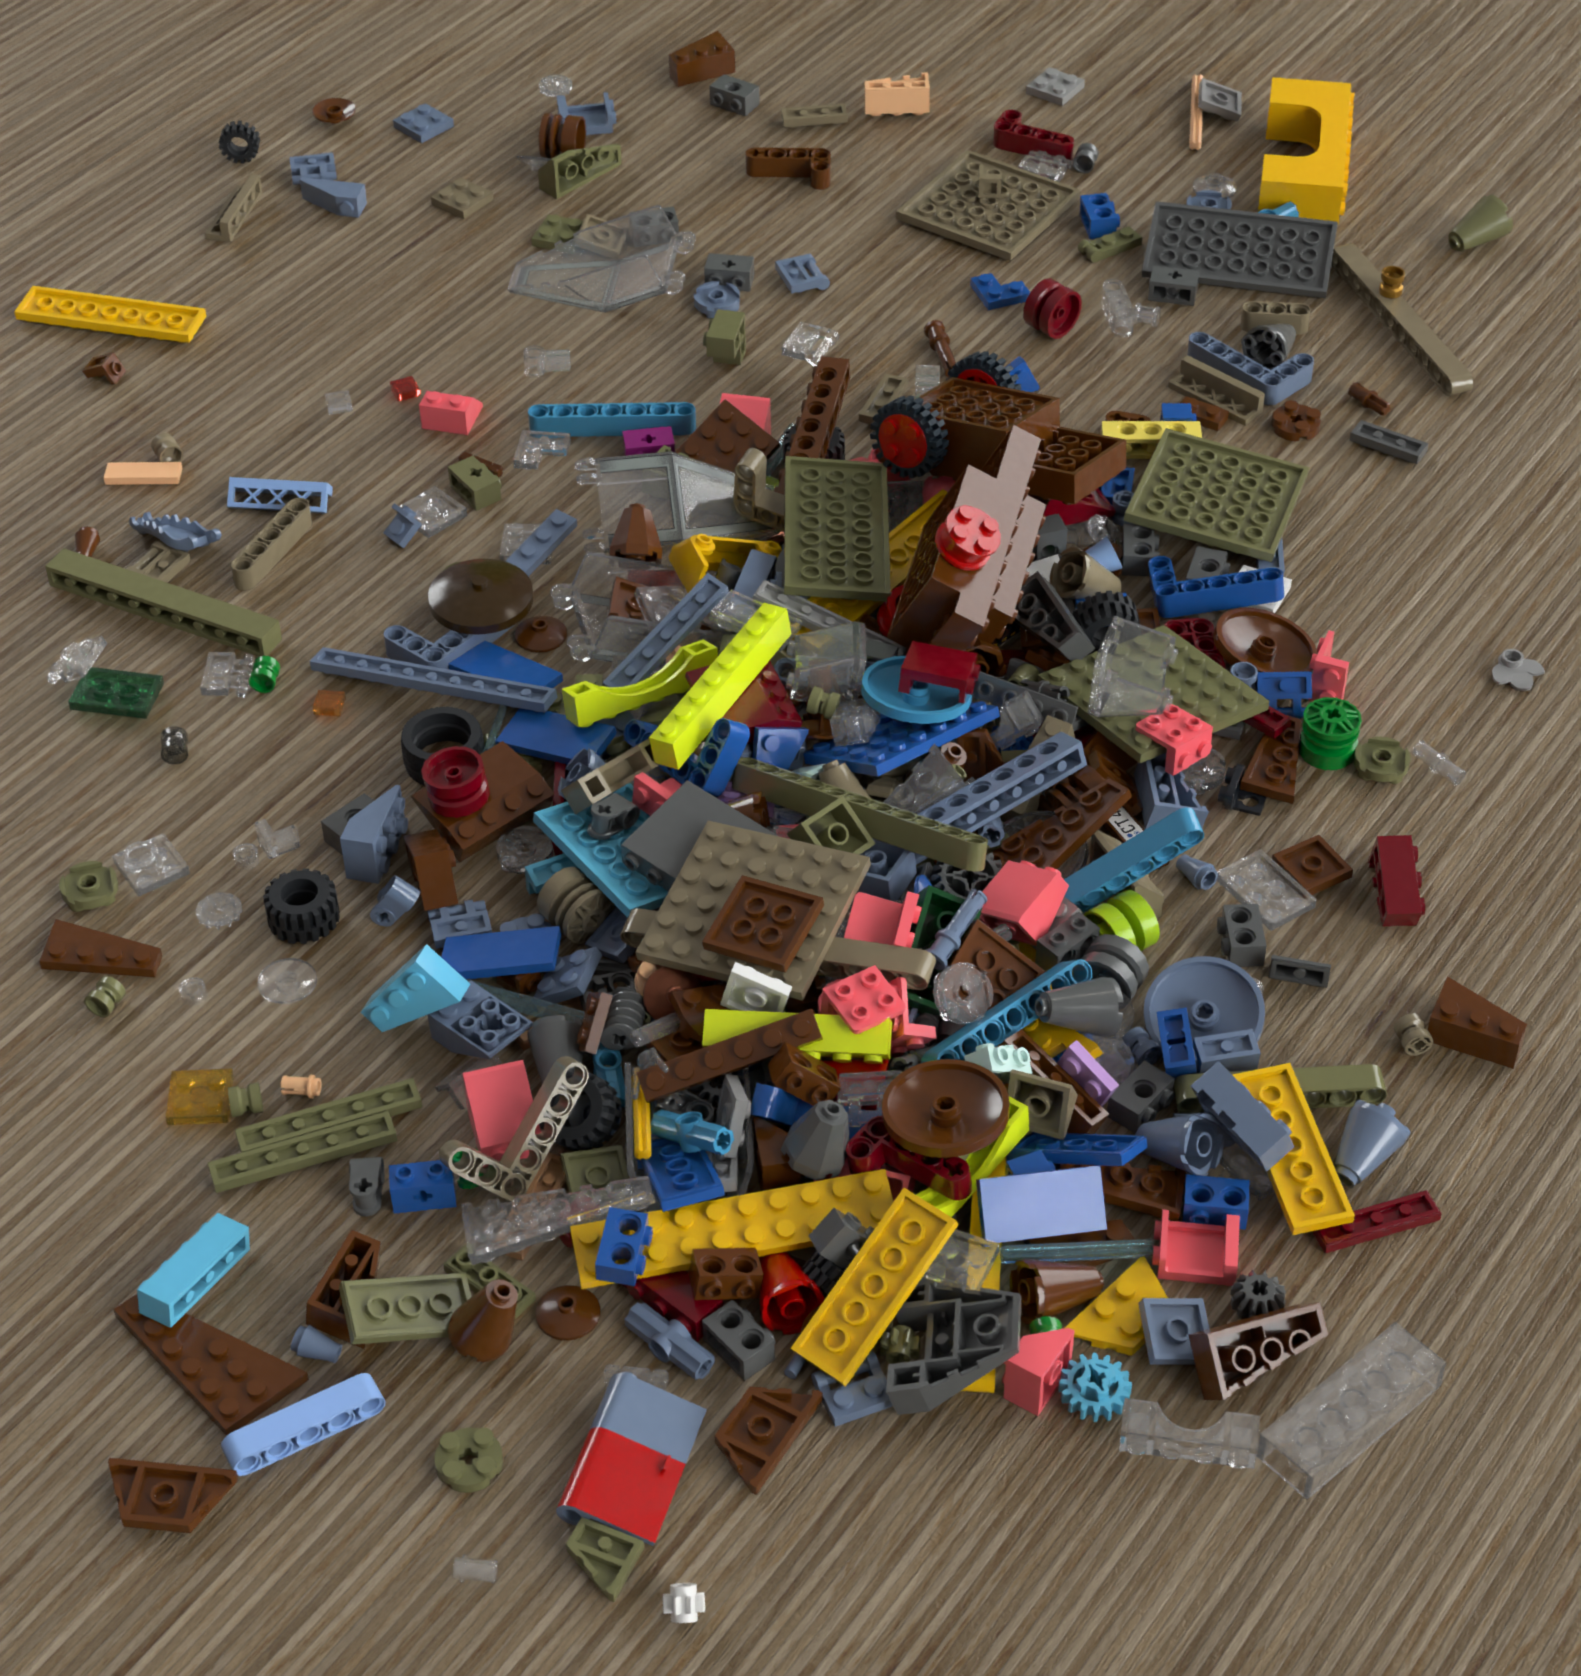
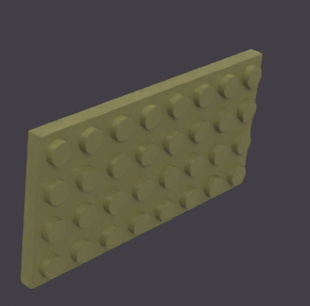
M785 456L784 595L887 602L888 596H891L887 468L883 463Z

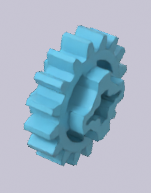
M1093 1353L1092 1359L1087 1360L1081 1354L1079 1356V1363L1070 1360L1068 1361V1369H1062L1061 1380H1059L1061 1402L1069 1403L1068 1411L1070 1413L1079 1410L1080 1419L1082 1420L1087 1414L1092 1415L1094 1422L1098 1421L1099 1415H1103L1107 1420H1111L1112 1411L1120 1415L1122 1414L1123 1405L1128 1406L1132 1389V1382H1129V1372L1121 1371L1122 1363L1120 1361L1111 1364L1109 1355L1100 1360L1097 1353Z

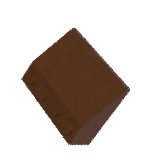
M504 741L480 754L490 790L488 801L480 810L463 817H445L437 814L430 807L426 788L411 796L433 828L438 830L441 837H446V841L449 843L459 863L532 819L534 812L551 807L555 793L539 772Z

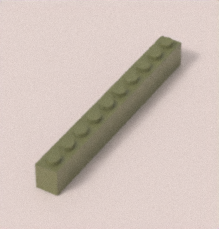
M63 548L45 566L49 584L52 587L259 657L268 656L282 640L279 620L77 552Z

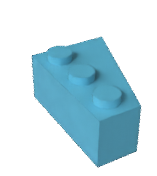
M426 944L372 994L360 1013L380 1031L385 1032L460 1002L470 983Z

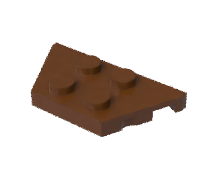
M749 1387L715 1434V1444L753 1494H758L823 1401V1392L812 1390V1395L792 1394V1389L786 1388L770 1390L766 1387Z
M109 1458L108 1460L123 1527L191 1533L238 1481L237 1470Z

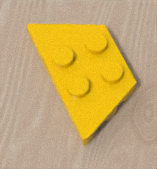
M1141 1256L1065 1328L1074 1330L1075 1338L1092 1341V1347L1113 1349L1117 1353L1132 1356L1146 1343L1138 1303L1142 1298L1168 1297L1147 1259Z

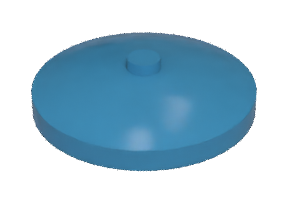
M906 656L889 657L877 661L866 669L862 677L861 693L867 704L877 712L903 722L933 724L949 721L965 713L972 701V695H967L964 704L958 703L959 689L914 681L909 694L898 692L901 667Z

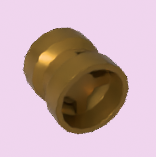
M1387 266L1382 269V282L1379 287L1380 295L1391 299L1402 295V282L1405 278L1404 269L1398 266Z

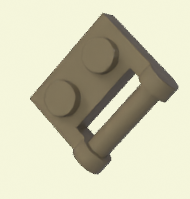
M156 541L150 546V550L135 564L129 565L125 569L167 583L191 560L189 553Z

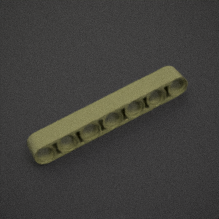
M1375 1064L1293 1068L1310 1109L1353 1106L1357 1100H1363L1366 1103L1376 1105L1383 1102L1387 1097L1381 1068ZM1234 1071L1230 1073L1233 1075L1247 1071ZM1204 1073L1185 1074L1174 1080L1173 1089L1177 1109L1180 1113H1205L1191 1087Z

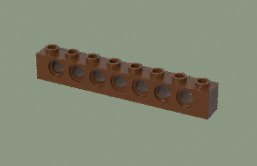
M820 356L818 366L813 367L812 383L809 382L807 386V399L802 401L801 417L798 416L796 420V433L791 435V449L786 451L785 456L826 458L851 378L849 359ZM785 467L780 469L779 486L774 488V492L784 495Z

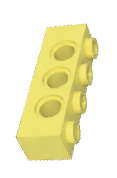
M1102 421L1101 435L1126 440V459H1151L1166 428L1202 438L1200 421Z

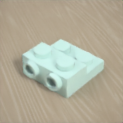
M987 1043L975 1047V1052L964 1056L965 1061L975 1063L990 1070L1004 1085L1009 1083L1012 1069L1032 1074L1030 1055L1023 1047L1014 1049L1013 1045L994 1047V1044Z

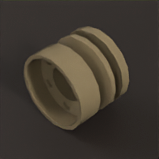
M573 866L563 868L553 874L545 882L537 899L538 912L553 926H560L561 933L572 943L576 944L585 943L615 909L614 903L579 868Z

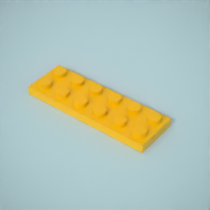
M1291 1063L1233 1074L1257 1101L1260 1100L1267 1106L1271 1116L1276 1121L1281 1119L1292 1131V1134L1289 1136L1295 1147L1267 1171L1292 1235L1352 1223L1355 1217Z
M903 1188L797 1338L791 1350L846 1387L959 1225L958 1222L906 1188Z

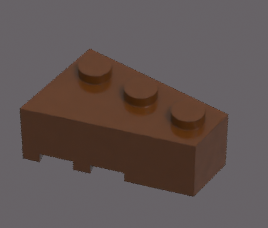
M719 31L669 54V76L677 87L720 77L723 74L735 73V50Z
M437 829L405 835L404 841L408 862L414 881L419 882V896L422 898L424 911L458 904L452 868L456 867L454 852L451 850L449 843H447L446 837H441Z

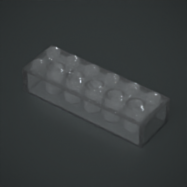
M1394 1322L1262 1431L1256 1457L1308 1500L1437 1390L1442 1384L1447 1362L1397 1322Z

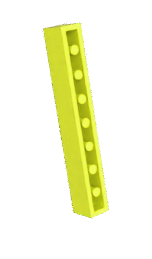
M763 603L649 737L655 763L679 770L709 734L715 722L724 716L792 634L787 608Z

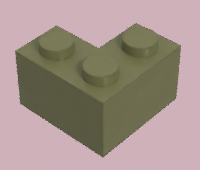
M717 309L714 318H710L708 332H705L703 336V346H706L707 356L713 357V362L741 365L746 353L745 312Z

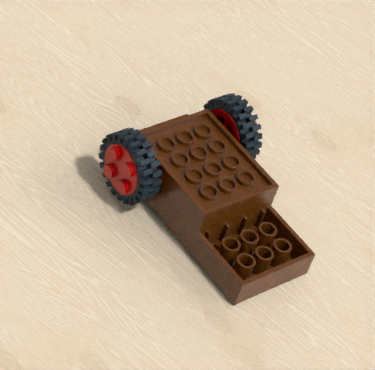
M988 351L975 352L955 363L948 372L950 377L946 378L945 382L920 397L914 399V396L911 395L906 398L901 396L884 405L874 415L873 420L875 422L870 425V429L875 430L870 434V439L877 440V442L872 444L873 450L878 449L876 456L879 462H882L886 468L892 467L890 472L894 474L900 471V477L903 478L909 476V478L921 477L928 472L932 476H947L956 481L968 464L980 470L1013 425L1041 439L1038 447L1041 454L1033 465V468L1036 470L1031 481L1027 484L1030 487L1028 495L1040 496L1043 500H1059L1063 504L1073 505L1126 469L1125 439L1060 427V398L1022 391L1021 384H1014V381L1019 379L1018 375L1011 376L1009 373L1013 370V367L1009 365L1005 368L1003 365L1006 360L1004 358L997 360L998 355L995 353L989 355Z

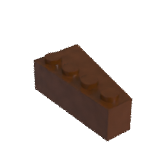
M1300 1303L1189 1334L1204 1400H1224L1232 1395V1392L1240 1387L1249 1385L1261 1374L1268 1370H1273L1290 1356L1297 1355L1326 1337L1328 1331L1321 1303Z

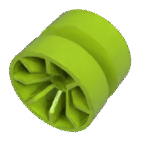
M1124 890L1110 898L1106 903H1101L1084 913L1086 918L1100 927L1099 936L1104 934L1117 935L1129 940L1140 951L1154 945L1160 936L1159 924L1154 911L1148 902L1133 890Z

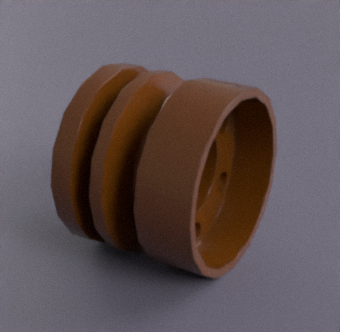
M553 113L544 114L539 130V152L542 159H553L568 150L585 148L586 123L583 116L567 115L563 121L561 114H555V116Z
M1087 765L1068 776L1070 785L1060 781L1056 785V789L1051 788L1045 793L1046 801L1053 814L1056 815L1054 810L1061 806L1068 808L1079 801L1080 795L1105 780L1095 769Z

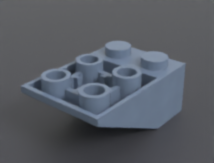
M395 785L349 819L340 837L347 879L379 884L383 874L388 872L392 854L397 853L399 839L402 834L406 833L408 828V818L404 815L405 798L402 797L400 785Z
M469 981L470 986L460 1002L427 1015L431 1037L453 1053L491 1059L528 1030V1028L532 1027L533 1022L473 981Z

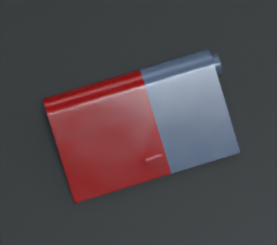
M621 1372L614 1374L609 1381L556 1508L557 1515L563 1521L577 1526L581 1517L589 1520L591 1518L654 1546L707 1409L644 1382L632 1373Z

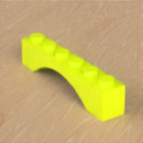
M704 639L680 647L673 658L661 670L636 684L624 687H604L583 681L563 688L562 695L566 719L578 727H589L601 719L614 718L618 713L639 709L643 704L661 701L666 696L674 693H684L690 688L685 678L686 672L711 665L718 657L717 647Z
M1009 1096L1010 1115L1004 1131L991 1144L968 1155L965 1161L970 1168L972 1192L966 1199L952 1200L930 1187L915 1195L950 1217H953L977 1190L976 1179L987 1178L1029 1131L1028 1106Z

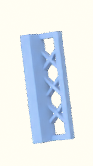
M229 477L227 507L280 511L286 505L281 498L285 494H290L304 499L309 496H321L320 507L310 506L311 513H327L328 497H332L333 487L327 482ZM235 491L248 492L251 495L244 502H234ZM260 493H272L275 496L267 504H262L256 498Z

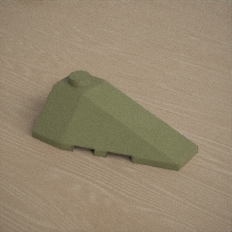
M612 144L568 150L554 157L538 169L539 189L556 199L566 195L621 165V145Z

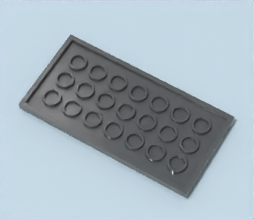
M1156 201L1142 268V277L1150 278L1153 266L1199 271V284L1326 298L1338 222Z

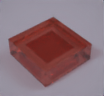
M412 376L389 382L390 389L397 401L420 396V388Z

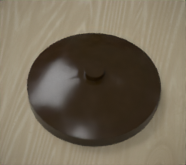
M497 559L463 561L445 569L433 580L428 591L429 608L437 622L450 630L473 635L499 632L520 622L530 611L533 604L532 582L522 569L506 561Z

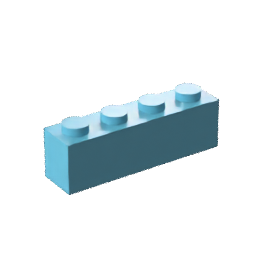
M217 1213L212 1219L204 1223L189 1241L184 1242L169 1260L164 1261L148 1280L141 1283L137 1289L139 1313L171 1328L250 1250L249 1227L220 1213Z

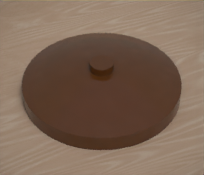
M1257 608L1233 609L1224 613L1219 618L1213 632V640L1218 652L1231 665L1238 662H1248L1253 664L1258 672H1313V670L1309 669L1310 661L1313 654H1318L1314 642L1298 625L1276 613Z
M941 1059L915 1065L894 1078L886 1088L882 1098L883 1123L891 1138L909 1151L930 1157H958L981 1150L1000 1136L1008 1123L1010 1115L1009 1095L1003 1082L990 1070L975 1063L962 1060Z

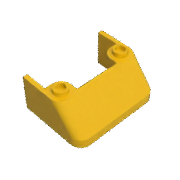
M698 534L674 545L668 558L688 594L705 576L707 571L718 570L722 558L727 559L728 563L742 568L751 549L777 556V558L782 549L774 541H755Z

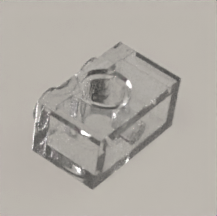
M922 480L887 481L888 520H905L924 505Z

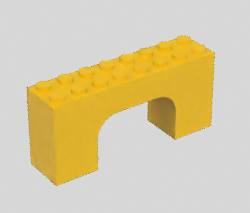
M1272 77L1266 139L1302 142L1311 146L1316 152L1302 157L1264 154L1258 212L1263 209L1274 210L1291 201L1296 205L1300 218L1336 221L1339 223V216H1344L1345 198L1347 197L1355 96V92H1351V83Z

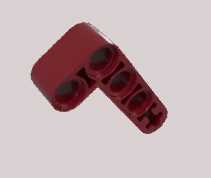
M1017 110L1004 111L994 124L993 145L998 149L1059 164H1068L1073 161L1074 138L1072 136L1021 124L1022 114Z
M1205 618L1170 620L1164 624L1226 669L1223 657L1214 644V626L1211 621Z
M882 1116L871 1118L846 1145V1155L852 1175L879 1170L886 1162L949 1199L963 1200L972 1192L970 1168L965 1160L960 1157L939 1158L924 1156L907 1150L888 1134Z

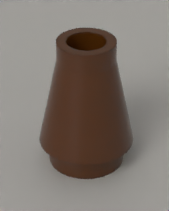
M84 526L75 533L76 552L92 557L100 543L99 533L92 527Z

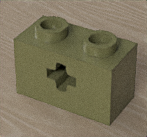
M474 456L448 466L450 487L476 511L501 500L500 489L502 488V483L499 477L493 475L486 465L480 463Z

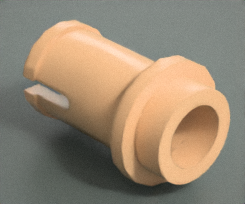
M310 1074L309 1077H292L287 1075L282 1077L281 1088H285L281 1090L282 1095H307L309 1099H313L314 1096H319L321 1093V1079L316 1078L313 1074Z

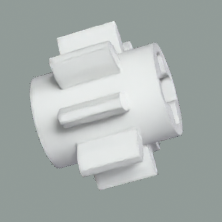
M695 1583L671 1584L670 1594H663V1613H671V1622L673 1623L698 1621L697 1612H705V1593H697V1584Z

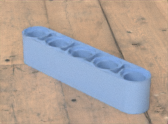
M361 1373L228 1434L221 1442V1448L231 1468L237 1470L238 1476H245L377 1415L383 1410L386 1401L372 1376L368 1373Z

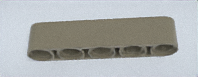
M304 498L290 500L232 560L231 569L234 585L237 589L243 591L253 589L311 528L312 518L308 500Z

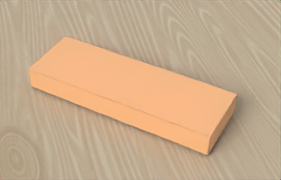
M181 462L107 463L104 482L105 485L179 484L182 464Z

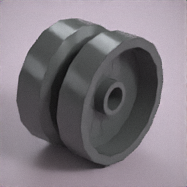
M1104 934L1096 937L1080 959L1085 960L1091 966V979L1107 977L1116 980L1123 995V1002H1118L1119 1010L1127 1007L1137 993L1138 988L1148 976L1149 965L1145 955L1129 940L1117 935Z

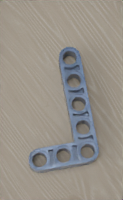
M1194 332L1189 335L1188 356L1265 393V405L1278 404L1308 385L1312 380L1314 358L1309 354H1296L1270 370L1207 333Z
M393 625L384 631L386 654L392 660L449 670L448 663L484 640L490 643L494 642L512 627L499 632L481 635L464 634L450 630L436 642L432 643L403 626Z

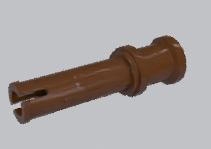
M932 320L925 325L924 333L930 339L929 345L931 349L937 352L945 375L950 377L948 372L956 363L949 347L950 338L944 332L943 322Z

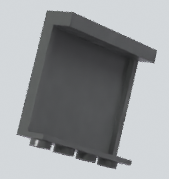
M1011 658L1006 675L997 678L980 671L978 681H975L972 694L974 699L989 700L993 706H998L1042 724L1047 715L1072 724L1074 731L1089 724L1076 714L1077 706L1007 681L1021 664L1035 666L1039 674L1046 672L1034 664L1017 658Z
M687 780L621 844L622 862L631 871H637L645 876L653 885H659L669 891L707 821L775 836L778 835Z

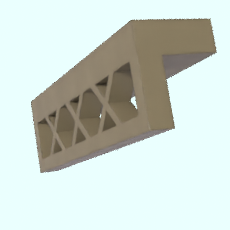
M251 174L244 185H236L206 230L205 239L225 242L233 240L263 194L260 175Z
M1188 355L1181 359L1180 373L1168 381V388L1184 396L1228 410L1229 418L1244 426L1263 413L1265 393ZM1185 381L1191 385H1182L1180 383ZM1198 392H1207L1211 395H1202ZM1218 402H1227L1229 404L1222 405ZM1236 411H1245L1248 414L1244 416Z

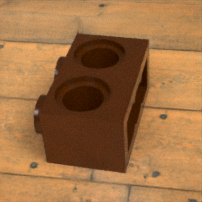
M787 1042L782 1045L768 1063L773 1085L812 1106L821 1101L833 1100L841 1090L835 1068Z
M756 1248L692 1250L688 1274L695 1300L759 1298L763 1271Z

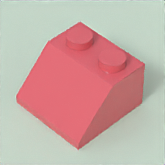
M427 391L419 404L422 429L468 435L483 408V403L473 397Z
M1064 1328L1022 1336L1019 1353L1003 1363L1006 1365L1002 1377V1383L1004 1384L1003 1398L1039 1416L1059 1387L1062 1369H1068V1361L1072 1360L1074 1330Z

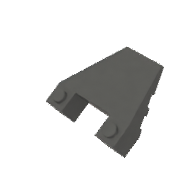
M920 1280L895 1316L900 1325L908 1326L913 1331L926 1330L925 1360L888 1364L886 1393L898 1415L931 1411L1019 1353L1020 1293L981 1288L980 1291L965 1289L962 1284L953 1283L952 1286L938 1285L935 1280Z

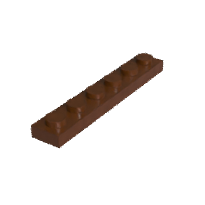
M812 1009L636 1073L647 1103L719 1078L725 1074H730L771 1059L785 1042L796 1048H801L823 1040L814 1012Z

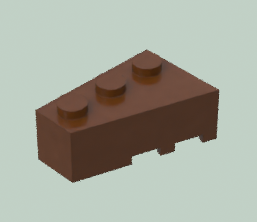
M1447 976L1430 1016L1428 1031L1433 1038L1434 1044L1514 1069L1522 1048L1527 1024Z
M354 1230L350 1231L307 1302L306 1325H311L320 1331L351 1343L339 1285L341 1281L377 1278L380 1241ZM354 1344L362 1349L365 1348V1344Z

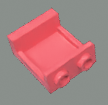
M1163 1209L1161 1221L1155 1220L1154 1240H1160L1159 1246H1153L1152 1265L1158 1266L1157 1279L1233 1286L1236 1282L1238 1269L1240 1216L1227 1214L1225 1226L1170 1221L1168 1220L1169 1210Z

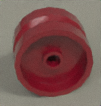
M1051 278L1044 279L1031 290L1023 308L1024 321L1036 330H1041L1047 336L1053 339H1060L1068 334L1079 318L1082 307L1081 296L1076 291L1064 287Z
M460 746L444 748L432 754L424 762L421 770L430 807L437 814L455 818L467 816L480 810L488 801L490 790L482 757L475 750Z

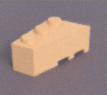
M928 72L921 73V77L911 79L910 75H904L903 80L891 81V78L865 81V114L880 116L891 113V115L900 116L903 113L923 115L930 112Z

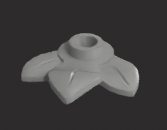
M1507 649L1499 656L1498 664L1493 667L1492 678L1499 685L1509 682L1516 690L1529 691L1533 686V676L1542 675L1545 673V670L1537 661L1524 659L1520 651Z

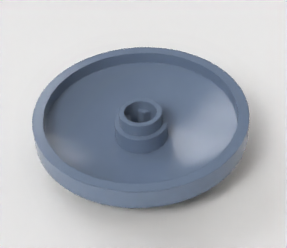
M1198 956L1178 961L1167 967L1156 977L1146 994L1144 1002L1145 1028L1149 1039L1156 1041L1160 1047L1161 1040L1156 1013L1158 1011L1187 1007L1192 1043L1195 1037L1253 1029L1258 1043L1263 1032L1265 1005L1257 983L1244 969L1222 958ZM1194 1051L1195 1062H1196V1070L1198 1071V1066H1199V1064H1198L1197 1057H1196V1054H1195V1051Z

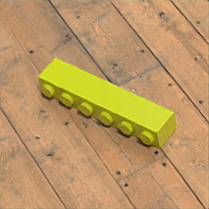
M705 1009L702 1046L713 1045L798 1013ZM814 1014L823 1040L798 1048L818 1060L821 1059V1056L833 1057L835 1062L847 1063L851 1062V1058H864V1063L882 1064V1059L890 1060L892 1021L889 1017L871 1029L860 1034H854L839 1015Z

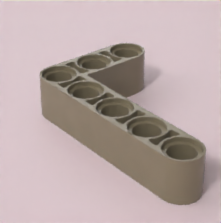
M749 448L735 467L734 509L744 518L784 532V495L766 489V456L756 448Z
M568 1056L561 1057L555 1061L500 1162L458 1140H449L442 1145L439 1151L441 1162L455 1174L506 1200L518 1201L523 1198L588 1081L589 1074L587 1068L582 1063ZM575 1067L574 1075L566 1079L568 1069ZM559 1094V1102L555 1106L550 1107L551 1099ZM544 1122L543 1131L535 1134L537 1125ZM529 1150L528 1158L520 1162L521 1154ZM462 1151V1158L457 1163H452L455 1153ZM488 1164L486 1174L478 1177L479 1169ZM514 1178L511 1188L504 1190L506 1181Z

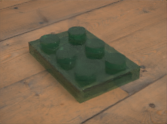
M86 667L68 701L70 710L147 719L164 685L163 676Z

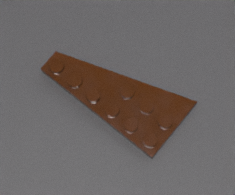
M1110 778L1080 795L1079 801L1068 808L1061 806L1054 810L1056 815L1044 822L1039 819L1003 840L1001 847L993 851V861L1001 860V869L1008 860L1017 863L1024 860L1034 864L1037 868L1045 869V867H1052L1057 870L1132 797L1130 790Z
M137 1294L113 1309L115 1317L226 1436L246 1425L309 1380L306 1371L186 1313L171 1328L139 1313Z

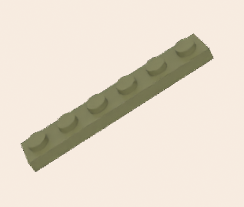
M410 1078L234 1130L242 1153L389 1111L390 1117L422 1108V1101L414 1079Z
M389 1111L207 1163L215 1191L218 1193L398 1140Z

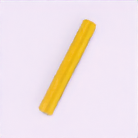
M636 1067L633 1070L632 1076L634 1156L638 1160L642 1158L647 1160L651 1157L650 1103H647L636 1073L646 1069L645 1067L641 1069Z

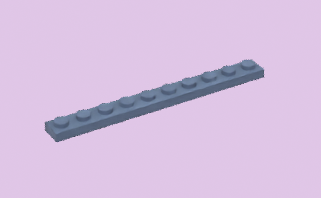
M325 647L310 660L311 670L407 687L419 691H429L441 695L462 697L463 699L506 705L512 708L528 709L535 712L545 713L557 699L555 688Z

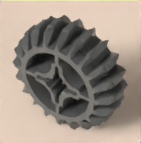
M993 852L986 855L984 870L976 872L961 870L960 868L937 861V864L932 867L930 883L937 889L966 899L972 889H976L977 892L979 890L983 891L1001 870L1002 863L1001 860L993 861Z

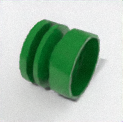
M1330 697L1314 700L1307 705L1303 713L1302 731L1299 741V754L1305 762L1322 770L1342 769L1353 762L1362 722L1361 713L1356 706L1346 700Z

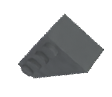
M1039 571L1030 576L1021 587L1024 593L1020 602L1015 607L1018 610V614L1014 622L1069 662L1076 659L1082 660L1095 647L1055 588Z

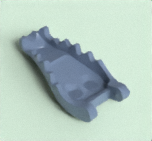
M146 512L142 518L138 517L136 521L134 516L129 518L130 526L140 534L149 533L159 538L164 544L184 552L219 541L222 533L217 528L208 530L197 521L191 523L188 517L180 521L177 514L172 515L171 518L166 514L162 519L160 517L153 519L151 513Z

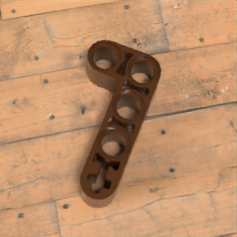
M754 147L745 152L746 174L751 177L811 178V187L814 189L824 190L830 187L831 152L828 149Z

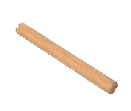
M1201 74L1192 76L1189 144L1191 150H1200L1202 143L1203 110L1198 107L1199 84L1202 78H1204Z

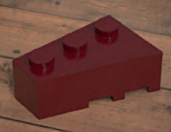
M1412 835L1377 836L1367 862L1369 868H1375L1376 877H1372L1373 887H1378L1379 897H1377L1376 901L1382 927L1417 926L1421 915L1425 914V900L1423 897L1420 898L1419 889L1422 886V876L1420 871H1416L1415 864L1418 862V848L1413 846Z

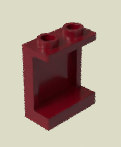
M912 641L901 667L898 692L909 694L914 681L959 689L958 703L964 704L967 695L973 694L975 681H978L980 665L976 664L977 653Z

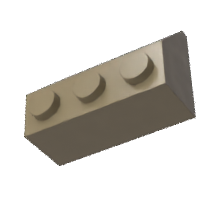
M1097 830L1091 837L1089 864L1122 843ZM1148 874L1109 897L1110 899L1124 890H1133L1148 902L1156 918L1161 917L1164 895L1162 890L1152 883Z

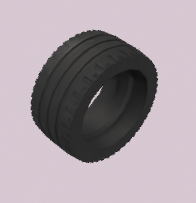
M435 707L417 713V715H414L406 722L401 734L402 756L406 771L415 782L425 786L421 770L424 762L433 754L423 751L426 746L436 742L453 741L463 744L462 747L475 750L479 755L485 752L480 724L471 713L453 707Z

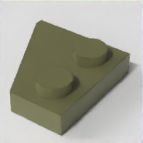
M581 1517L566 1543V1549L568 1554L609 1601L615 1602L644 1550V1541Z

